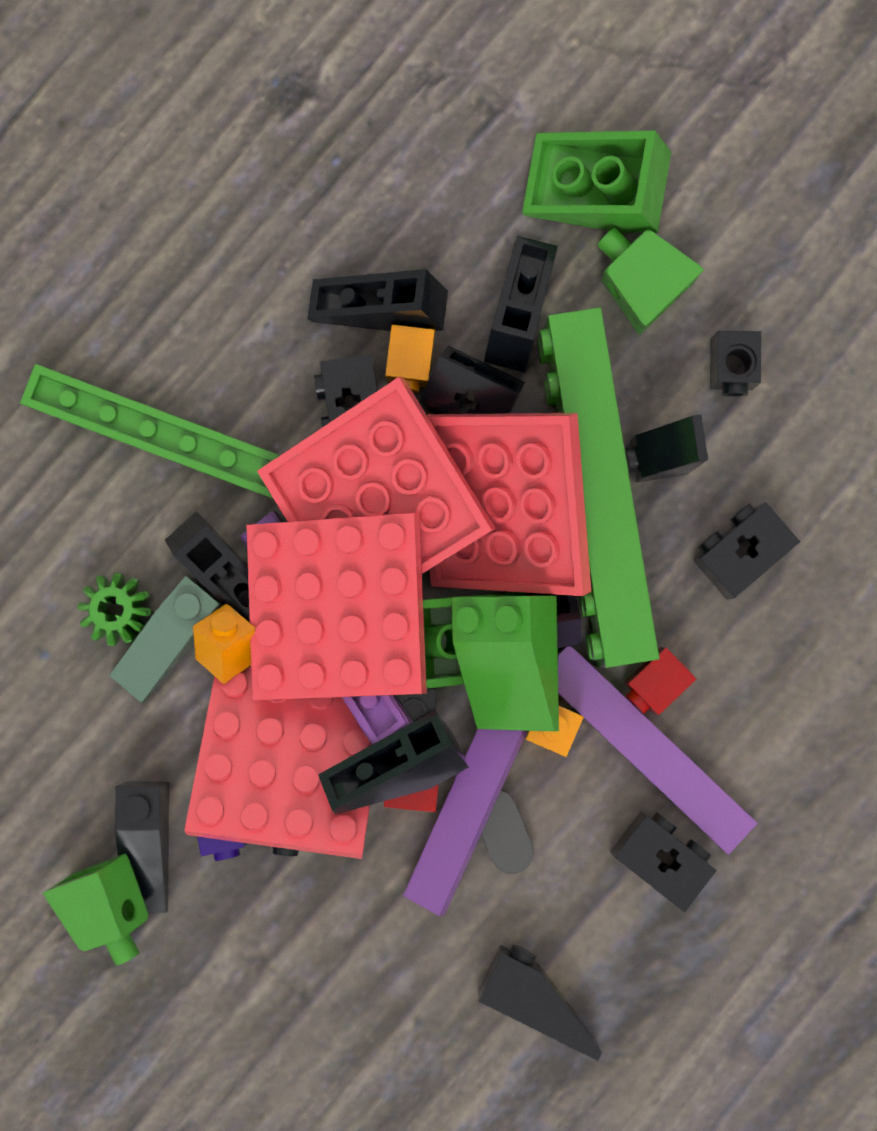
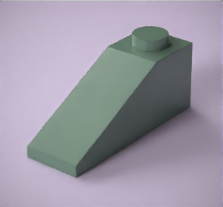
M185 576L158 607L109 676L139 702L144 703L194 644L193 626L222 607L223 604L195 578Z

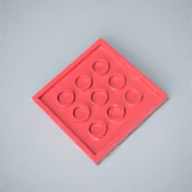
M404 377L396 378L257 471L287 522L405 513L419 514L422 574L496 529Z
M578 413L427 414L433 427L496 528L430 569L431 587L584 596L590 593L591 579Z
M405 513L246 525L250 624L256 628L254 635L250 639L252 700L427 693L419 514Z
M251 667L246 668L225 684L214 676L184 829L185 834L362 859L370 805L335 814L330 807L318 776L323 771L372 745L343 698L252 700Z

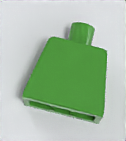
M614 227L597 244L613 262L604 271L601 278L602 283L639 335L693 285L704 271L699 264L648 229L631 244Z
M126 853L74 872L43 892L46 900L80 950L85 952L106 945L116 966L131 960L140 953L130 933L147 921L148 911Z

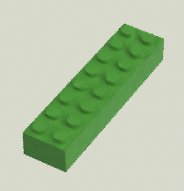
M601 307L548 315L544 329L539 330L540 338L537 339L540 364L547 363L549 373H546L547 380L543 381L547 406L554 405L555 413H578L591 592L584 596H578L581 616H589L591 633L585 634L587 655L589 660H596L597 667L602 668L659 660Z

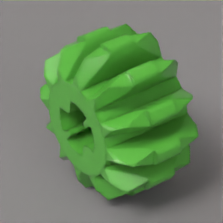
M114 573L110 584L105 576L100 575L96 577L99 591L89 586L84 587L83 592L91 598L90 603H78L77 609L89 611L90 616L83 618L80 621V625L84 628L95 625L91 632V639L99 641L106 634L108 646H116L120 636L125 643L134 642V634L131 627L141 632L146 624L139 620L140 615H153V609L141 607L140 603L150 598L149 592L142 591L135 594L140 583L138 579L131 578L125 584L123 574ZM116 598V604L122 605L124 610L122 615L116 614L114 617L113 614L107 613L108 604H115L113 599Z

